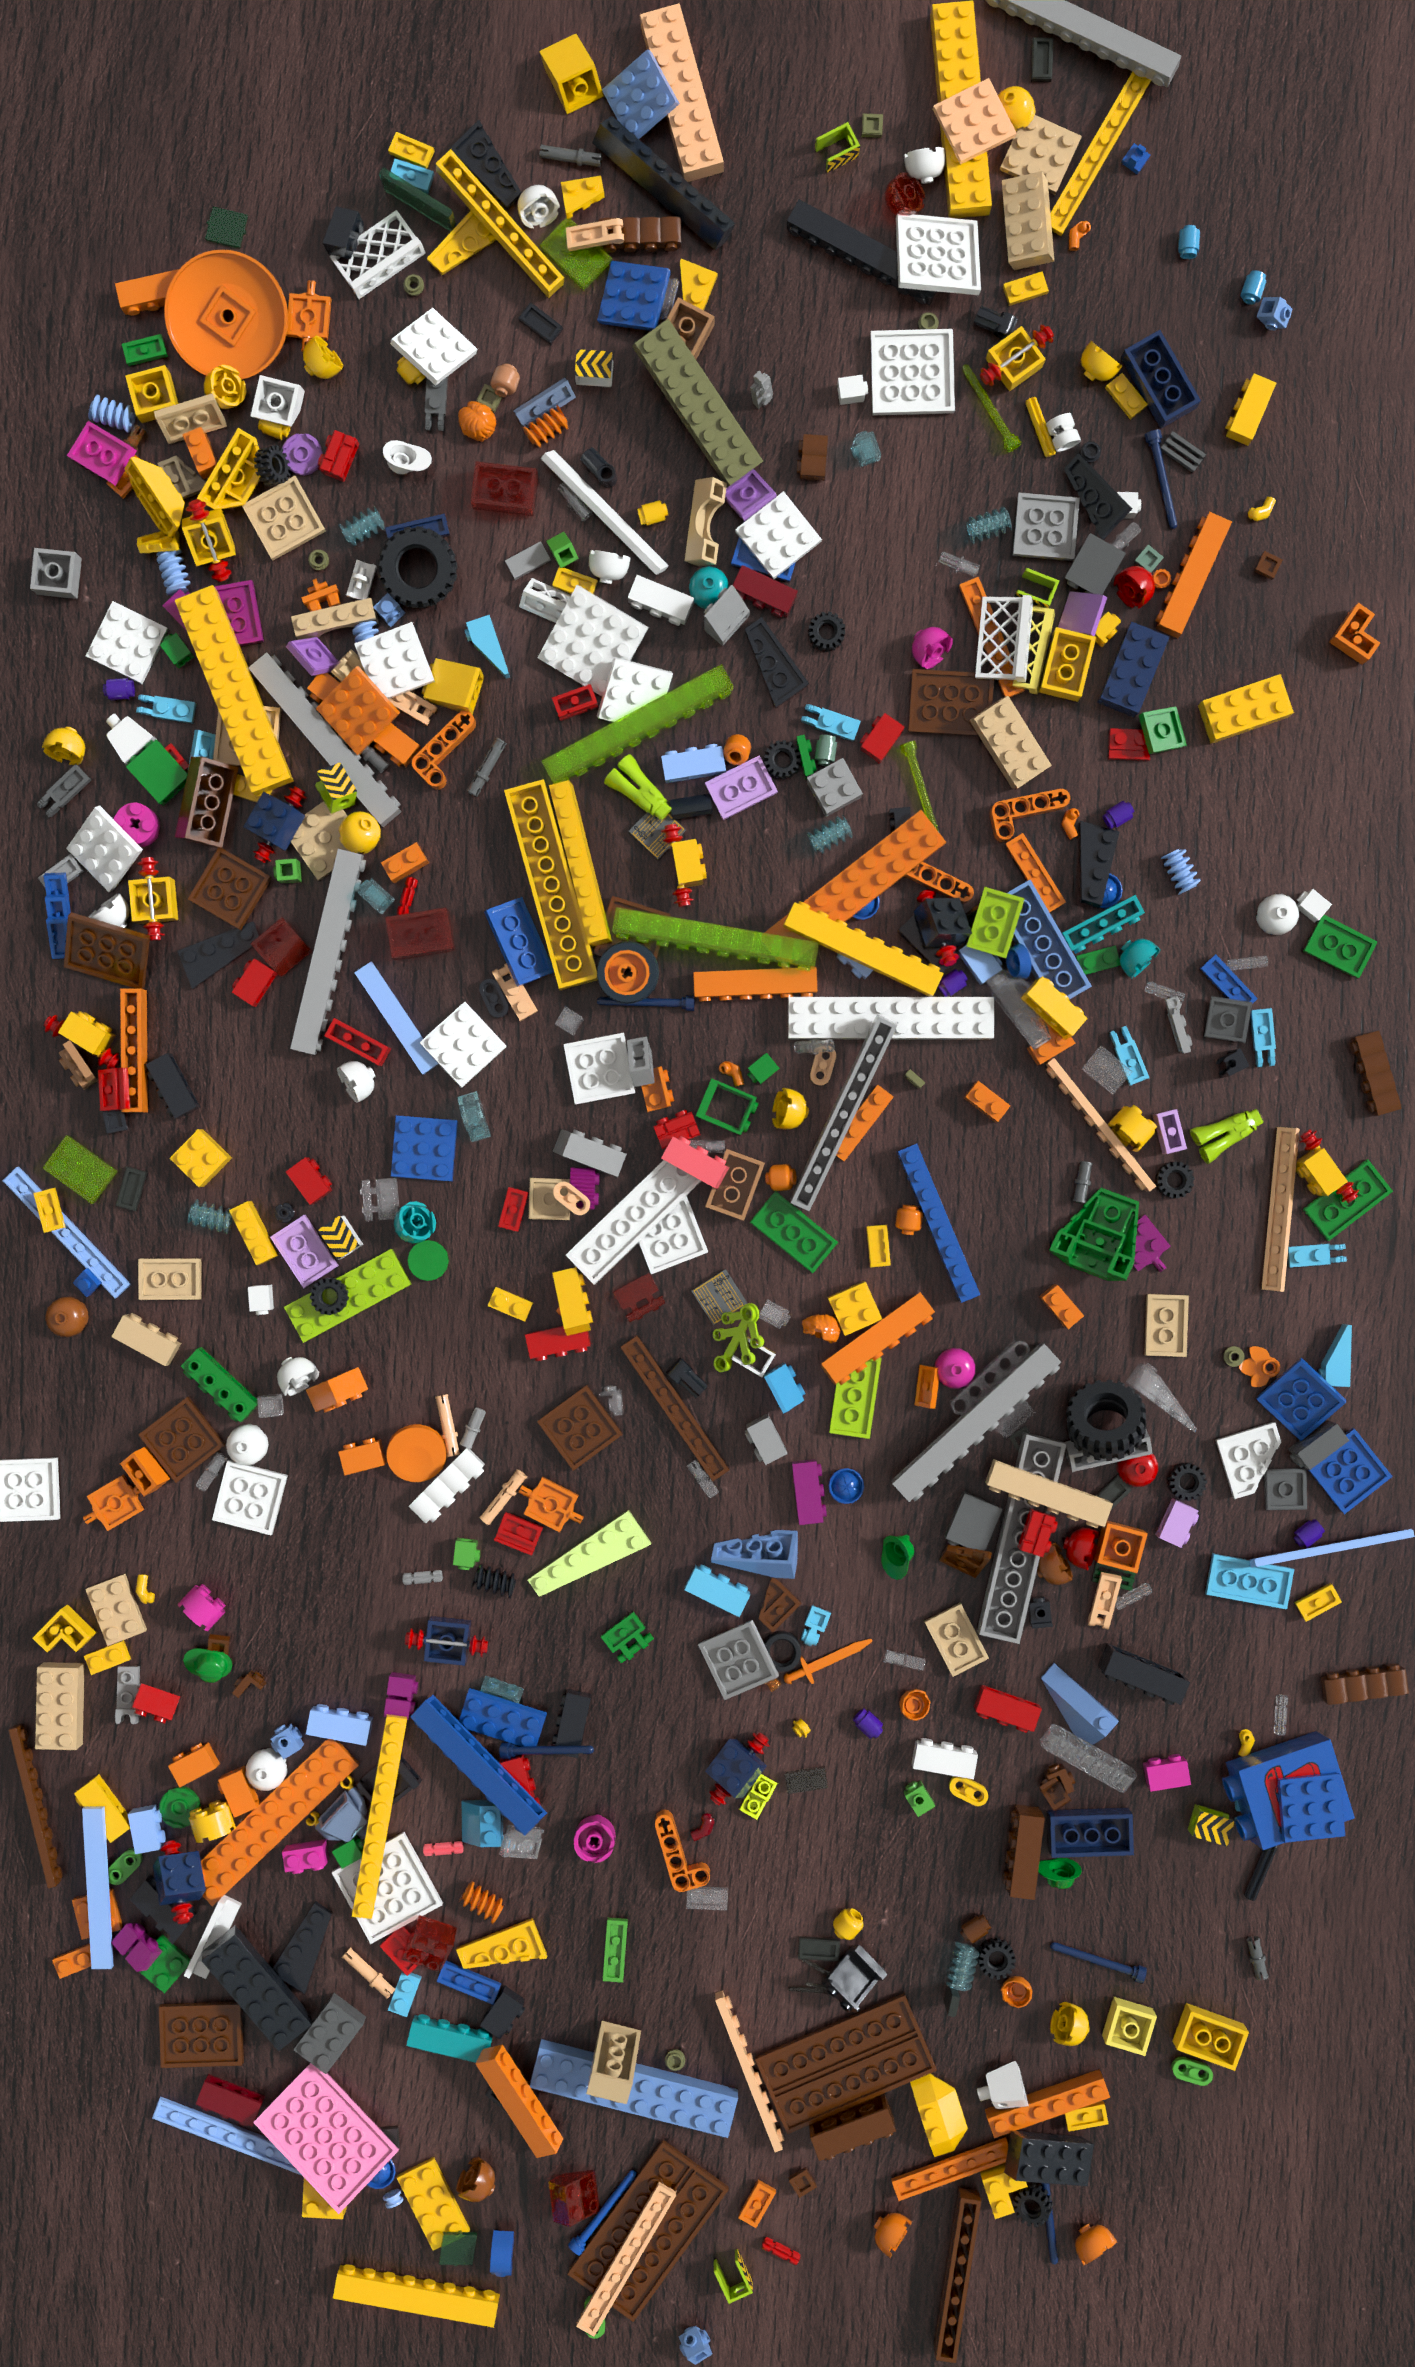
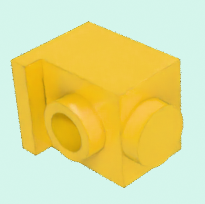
M1107 612L1099 621L1095 633V642L1101 647L1107 643L1108 640L1106 638L1110 640L1118 632L1116 627L1121 623V620L1115 614Z

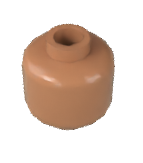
M502 364L495 368L491 379V387L498 396L506 397L516 392L520 380L517 369L510 364Z

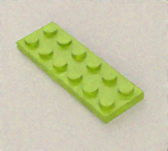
M390 1249L337 1278V1280H341L346 1285V1290L349 1292V1300L342 1311L332 1315L320 1314L321 1312L316 1311L315 1307L311 1305V1293L284 1308L304 1343L410 1286L411 1282L393 1249ZM327 1288L322 1293V1300L326 1304H333L337 1300V1293L335 1290Z

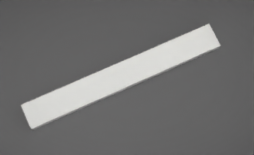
M554 450L546 452L542 456V461L656 575L668 568L669 565Z

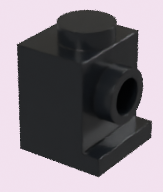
M910 807L889 809L888 816L893 815V818L889 819L891 831L896 830L911 818Z
M1044 1596L1033 1597V1600L1029 1601L1028 1606L1030 1626L1032 1629L1053 1627L1050 1601L1045 1599ZM1040 1609L1044 1610V1614L1042 1616L1037 1615V1612Z

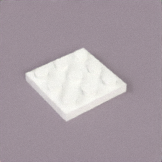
M431 308L393 337L390 343L435 386L476 355L477 348L434 308Z
M784 491L735 529V532L772 579L779 576L822 541Z
M112 601L86 657L143 684L161 648L160 644L163 643V639L166 637L169 629Z
M412 622L355 643L366 675L388 699L435 682Z
M101 806L93 809L66 848L108 892L116 888L143 850Z
M466 1002L461 1004L420 1042L423 1048L461 1088L507 1047Z
M624 1033L564 1044L575 1105L635 1093L629 1071L628 1051Z
M687 1196L639 1241L651 1274L708 1253Z
M58 1457L0 1460V1522L60 1519Z
M228 1460L212 1520L272 1535L288 1475Z

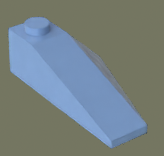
M775 1530L770 1531L771 1534L752 1535L750 1539H733L714 1543L711 1562L773 1578L794 1579L797 1567L798 1532Z
M1055 1663L1041 1676L1044 1685L1072 1733L1086 1746L1090 1747L1105 1738L1119 1722L1109 1710Z

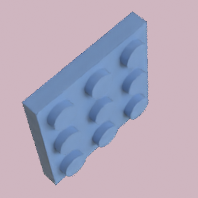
M648 49L602 89L617 120L638 139L680 104L653 53Z

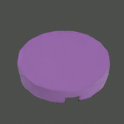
M294 434L286 440L282 449L283 453L287 454L286 460L289 459L290 463H288V466L291 467V472L296 475L305 476L318 470L320 467L318 466V460L323 452L316 438L309 434Z

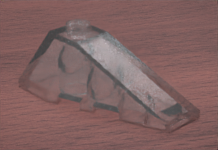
M1139 1363L1126 1383L1189 1430L1196 1432L1197 1428L1162 1378L1156 1374L1157 1369L1149 1363L1146 1365Z

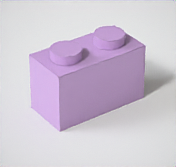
M1177 1109L1153 1114L1162 1154L1187 1149Z
M1172 1498L1155 1535L1182 1548L1183 1544H1186L1190 1538L1189 1530L1191 1526H1194L1198 1520V1510Z

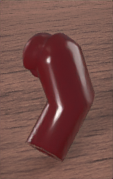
M710 1813L703 1814L701 1817L703 1821L701 1827L690 1832L694 1842L708 1836L712 1832L715 1822Z

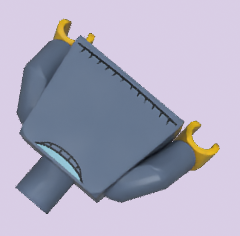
M350 1775L347 1776L350 1781L349 1786L345 1785L344 1781H340L341 1787L348 1789V1793L344 1791L321 1816L316 1811L311 1812L310 1815L314 1817L315 1821H312L310 1818L306 1819V1824L309 1826L315 1825V1829L326 1840L349 1842L355 1835L365 1839L367 1829L365 1825L368 1822L366 1817L367 1807L364 1798L357 1791V1787H353L354 1779Z

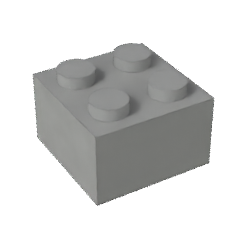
M34 548L30 589L37 595L77 599L82 558L76 552Z
M843 758L807 777L806 780L825 817L860 799L863 795Z
M768 1413L746 1424L747 1430H745V1435L750 1444L754 1442L756 1446L754 1452L759 1462L764 1461L765 1465L788 1454Z

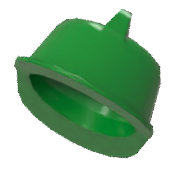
M887 1536L883 1542V1569L892 1579H903L908 1571L909 1561L914 1555V1547L910 1542V1536Z
M194 1648L189 1650L183 1659L188 1671L208 1683L219 1681L222 1677L227 1676L232 1669L230 1657L219 1651Z
M1057 1858L1040 1861L1038 1873L1047 1878V1883L1051 1887L1067 1889L1081 1875L1082 1870L1080 1865L1074 1860Z

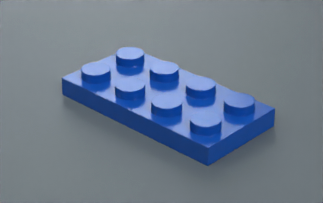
M522 897L490 908L484 912L517 987L554 973L551 961Z
M469 1688L459 1722L468 1730L518 1746H537L547 1712Z

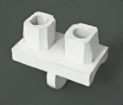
M356 560L346 594L347 597L357 600L368 598L377 569L376 565Z

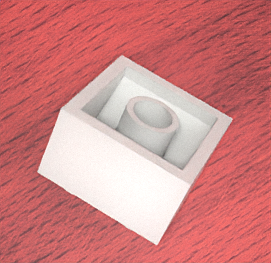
M260 375L251 417L291 427L300 413L305 393L304 389L297 384Z

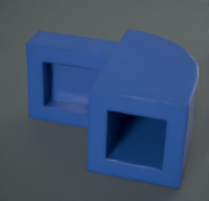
M493 2230L490 2272L498 2277L512 2275L513 2231Z

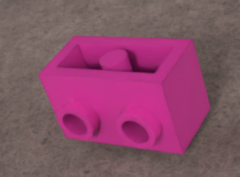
M1180 1754L1169 1755L1167 1759L1161 1760L1158 1757L1150 1758L1148 1762H1143L1146 1784L1150 1792L1191 1785L1187 1760Z
M327 1840L286 1845L282 1851L285 1872L297 1874L303 1872L304 1869L311 1868L312 1871L323 1869L329 1861Z

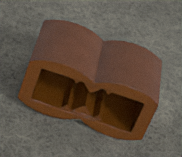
M804 434L803 440H799L798 453H802V460H797V473H801L800 479L825 481L828 436Z

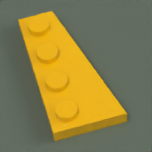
M470 211L428 256L427 261L443 275L497 239Z
M533 1918L459 1946L456 1949L463 1969L490 1966V1964L496 1963L507 1964L512 1961L521 1960L522 1962L536 1958H547V1953Z

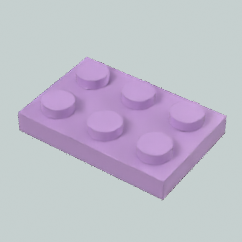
M760 755L705 782V786L723 820L778 793Z
M306 1215L298 1218L270 1237L303 1288H306L339 1266Z

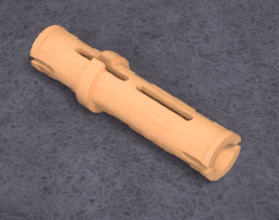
M448 1394L442 1395L444 1403H442L441 1396H436L435 1399L443 1430V1435L441 1436L445 1440L447 1457L453 1456L452 1447L454 1455H459L460 1452L456 1439L458 1433L454 1429Z
M517 1469L510 1480L502 1485V1490L479 1518L487 1525H490L509 1499L517 1494L516 1490L527 1479V1476Z
M351 1947L341 1957L370 1983V1987H375L386 1999L390 1997V1993L394 1992L395 1988L382 1977L383 1975L377 1973Z

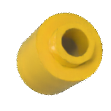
M259 419L258 429L263 434L280 440L288 437L290 432L289 426Z
M660 500L641 505L642 507L637 509L641 525L665 521V516H668L666 504H661Z

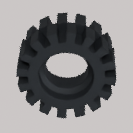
M273 445L257 450L258 452L255 453L256 458H254V462L257 464L254 465V468L258 470L256 472L257 476H261L259 480L261 482L264 481V485L268 486L288 481V477H290L288 471L291 470V467L288 466L290 462L289 459L286 460L287 454L283 453V449Z
M829 611L828 613L821 612L820 615L817 614L809 625L808 636L810 643L812 642L815 648L818 647V650L822 651L823 649L825 652H829L830 649L833 651L837 646L839 647L845 636V624H843L842 618H838L836 613L833 615ZM824 624L831 625L835 630L834 636L830 639H824L819 634V628Z
M778 740L766 749L764 764L769 775L775 776L776 779L790 778L793 774H796L800 766L801 755L798 748L792 742L788 743L786 740L779 742ZM780 752L787 753L790 757V763L786 767H779L775 764L774 758Z
M1168 1162L1162 1165L1161 1169L1157 1171V1176H1155L1157 1181L1155 1185L1159 1188L1158 1191L1165 1197H1184L1187 1193L1191 1192L1190 1189L1194 1186L1193 1180L1195 1178L1192 1176L1193 1171L1182 1162ZM1172 1172H1177L1182 1177V1183L1177 1188L1170 1187L1167 1182V1178Z
M325 1278L313 1285L314 1287L310 1291L311 1305L315 1307L316 1311L321 1312L320 1314H336L346 1307L349 1300V1292L341 1280ZM327 1288H331L337 1293V1300L333 1304H326L322 1300V1293Z
M1180 1463L1179 1466H1174L1173 1471L1170 1470V1476L1167 1478L1169 1483L1167 1484L1170 1487V1491L1181 1500L1191 1501V1499L1196 1500L1198 1496L1203 1495L1202 1492L1206 1490L1205 1484H1207V1480L1205 1479V1473L1199 1467L1191 1463ZM1185 1474H1191L1194 1477L1195 1483L1190 1489H1183L1180 1486V1478Z
M991 1938V1942L986 1940L984 1946H980V1952L977 1954L978 1963L986 1976L989 1975V1978L993 1979V1977H996V1980H1000V1977L1003 1976L1004 1979L1006 1974L1010 1975L1012 1973L1011 1969L1015 1968V1954L1010 1944H1007V1941L1003 1940L1002 1942L1000 1938L994 1941ZM993 1952H1001L1004 1955V1961L1001 1965L994 1966L990 1964L989 1956Z
M1027 2184L1028 2187L1020 2189L1013 2203L1014 2212H1017V2218L1022 2217L1021 2222L1023 2224L1027 2221V2226L1031 2227L1032 2223L1034 2227H1038L1039 2224L1042 2226L1048 2220L1052 2211L1053 2202H1050L1052 2197L1051 2195L1046 2196L1048 2191L1046 2189L1042 2191V2186L1039 2185L1038 2188H1035L1036 2184H1032L1031 2187ZM1032 2199L1040 2205V2210L1033 2211L1029 2209L1026 2205V2200Z

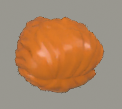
M470 401L467 407L460 409L458 420L464 435L481 442L491 437L495 431L496 417L490 407L479 402Z
M818 1314L802 1321L803 1333L815 1335L816 1338L822 1337L823 1340L829 1343H835L839 1339L840 1325L833 1316Z

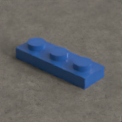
M1216 954L1200 968L1226 998L1250 1001L1252 1004L1258 999Z
M446 1960L436 1981L492 2005L501 1986V1983L471 1970L463 1969V1967Z

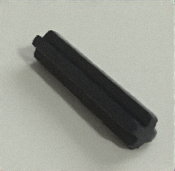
M1277 1846L1262 1851L1244 1894L1247 1899L1256 1900L1277 1851Z

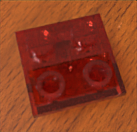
M283 917L250 943L280 977L312 952L310 947Z
M418 1915L407 1941L402 1960L440 1972L454 1946L457 1927Z
M594 2170L564 2173L548 2181L554 2222L571 2227L599 2212Z

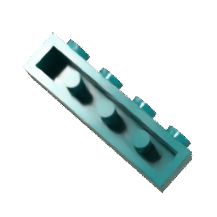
M1136 895L1061 934L1071 951L1077 954L1086 949L1085 944L1092 941L1094 945L1103 940L1104 934L1110 932L1113 935L1121 931L1123 924L1128 922L1129 925L1140 921L1139 916L1145 912Z
M420 2014L418 2016L414 2015L406 2046L476 2063L482 2050L491 2047L493 2034L485 2029L475 2030L465 2024L454 2025L445 2019L434 2020L430 2019L427 2015Z

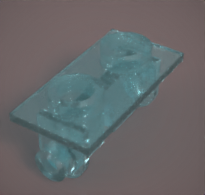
M485 1676L480 1691L497 1697L500 1695L503 1699L519 1704L524 1689L514 1684L500 1681L497 1678Z

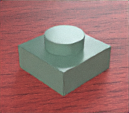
M1147 545L1134 563L1152 573L1164 557L1150 545Z

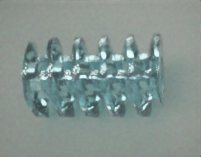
M375 506L374 512L369 508L366 509L367 516L360 512V520L353 516V524L345 520V528L338 524L348 543L350 542L353 546H356V538L363 542V534L370 538V530L377 534V526L382 530L385 529L384 522Z
M1003 506L1000 507L999 512L993 509L991 514L985 512L984 517L978 514L976 520L973 517H969L968 523L966 522L967 532L972 544L975 543V537L983 541V534L990 539L992 531L995 536H998V529H1001L1003 534L1006 533V527L1012 530L1009 513Z
M843 815V820L837 816L835 817V823L831 820L828 821V828L822 824L821 832L815 828L813 830L814 836L810 832L806 834L815 852L818 850L824 854V846L831 850L832 842L838 846L839 838L846 842V834L853 838L852 830Z
M196 1199L191 1206L188 1223L192 1221V1224L195 1226L200 1223V1226L203 1228L208 1224L210 1230L216 1226L217 1232H221L224 1229V1233L228 1234L233 1224V1218L229 1212L230 1208H227L224 1213L221 1205L215 1210V1204L212 1203L210 1208H207V1202L204 1201L202 1206H199V1200Z
M956 1942L955 1946L960 1948V1950L953 1951V1954L958 1956V1958L951 1959V1962L956 1964V1966L949 1967L954 1974H948L947 1977L952 1982H946V1984L953 1989L967 1991L972 1988L970 1982L974 1980L972 1974L976 1972L974 1966L977 1965L978 1961L976 1958L980 1954L973 1946Z

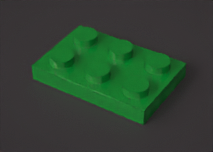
M1323 915L1317 922L1303 952L1359 979L1377 941Z

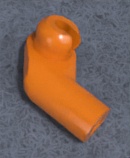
M1081 221L1071 228L1069 232L1070 251L1079 250V239L1091 229L1088 221Z
M1076 808L1068 809L1062 820V827L1070 840L1079 835L1074 827L1076 819L1080 815Z

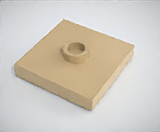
M530 1178L529 1219L570 1220V1210L560 1203L553 1194L554 1187L558 1183H570V1179ZM562 1188L560 1190V1194L562 1196H566L568 1194V1190L566 1188Z

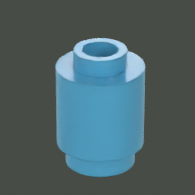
M1186 225L1179 231L1178 252L1183 259H1193L1197 257L1199 252L1200 230L1194 225Z
M1253 270L1247 275L1240 295L1245 303L1253 305L1260 301L1266 284V275L1263 272Z

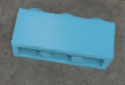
M695 1565L684 1590L740 1617L750 1597V1592L747 1591L748 1587L741 1583L735 1585L729 1582L730 1578L719 1573L717 1576L711 1573L712 1570L707 1566L700 1565L699 1567Z

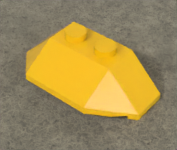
M240 428L237 429L197 499L206 502V505L213 510L245 506L261 477L260 475L257 476L256 472L258 470L254 468V465L257 464L254 462V458H256L255 453L259 450L255 437Z
M131 457L124 470L129 475L130 483L136 496L158 529L167 534L169 538L173 537L180 526L185 504L181 494L176 490L171 479L161 467L139 458Z
M931 2073L910 2082L934 2157L954 2151L968 2129L955 2088L934 2077Z

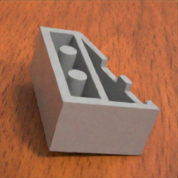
M561 1129L553 1152L618 1177L627 1155L621 1152V1147L610 1144L607 1147L602 1145L603 1140L592 1136L591 1140L584 1138L585 1133L575 1129L572 1133Z

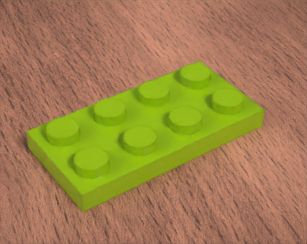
M881 1357L876 1361L870 1359L865 1363L867 1365L865 1369L858 1374L856 1371L849 1375L851 1379L843 1385L836 1384L829 1433L870 1439Z

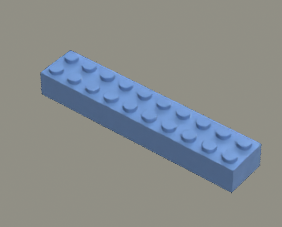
M541 2039L531 2077V2088L728 2138L738 2101V2089L636 2063L633 2084L627 2104L617 2103L600 2097L597 2098L586 2094L594 2052Z

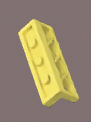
M1033 606L1032 615L1033 612L1044 613L1045 615L1044 620L1035 625L1033 620L1031 621L1033 628H1031L1030 634L1036 630L1040 636L1039 641L1033 645L1029 643V651L1032 650L1036 656L1035 661L1027 665V671L1031 675L1030 684L1014 680L1013 687L1029 689L1030 693L1038 694L1055 612L1054 609Z

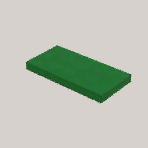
M1368 1159L1344 1176L1348 1182L1354 1183L1352 1185L1353 1190H1359L1356 1199L1349 1203L1346 1201L1341 1202L1343 1196L1341 1194L1336 1195L1337 1190H1335L1328 1196H1318L1302 1209L1326 1241H1330L1393 1192Z
M774 1191L750 1221L753 1226L812 1274L838 1243V1241L776 1191Z

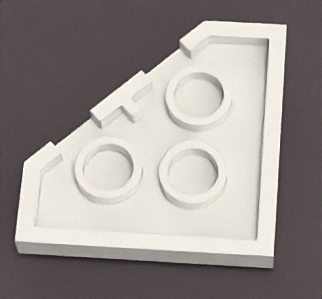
M614 657L597 717L616 723L620 722L667 694L673 673Z
M1275 1422L1215 1440L1234 1499L1255 1493L1261 1477L1265 1474L1271 1463V1458L1281 1444Z

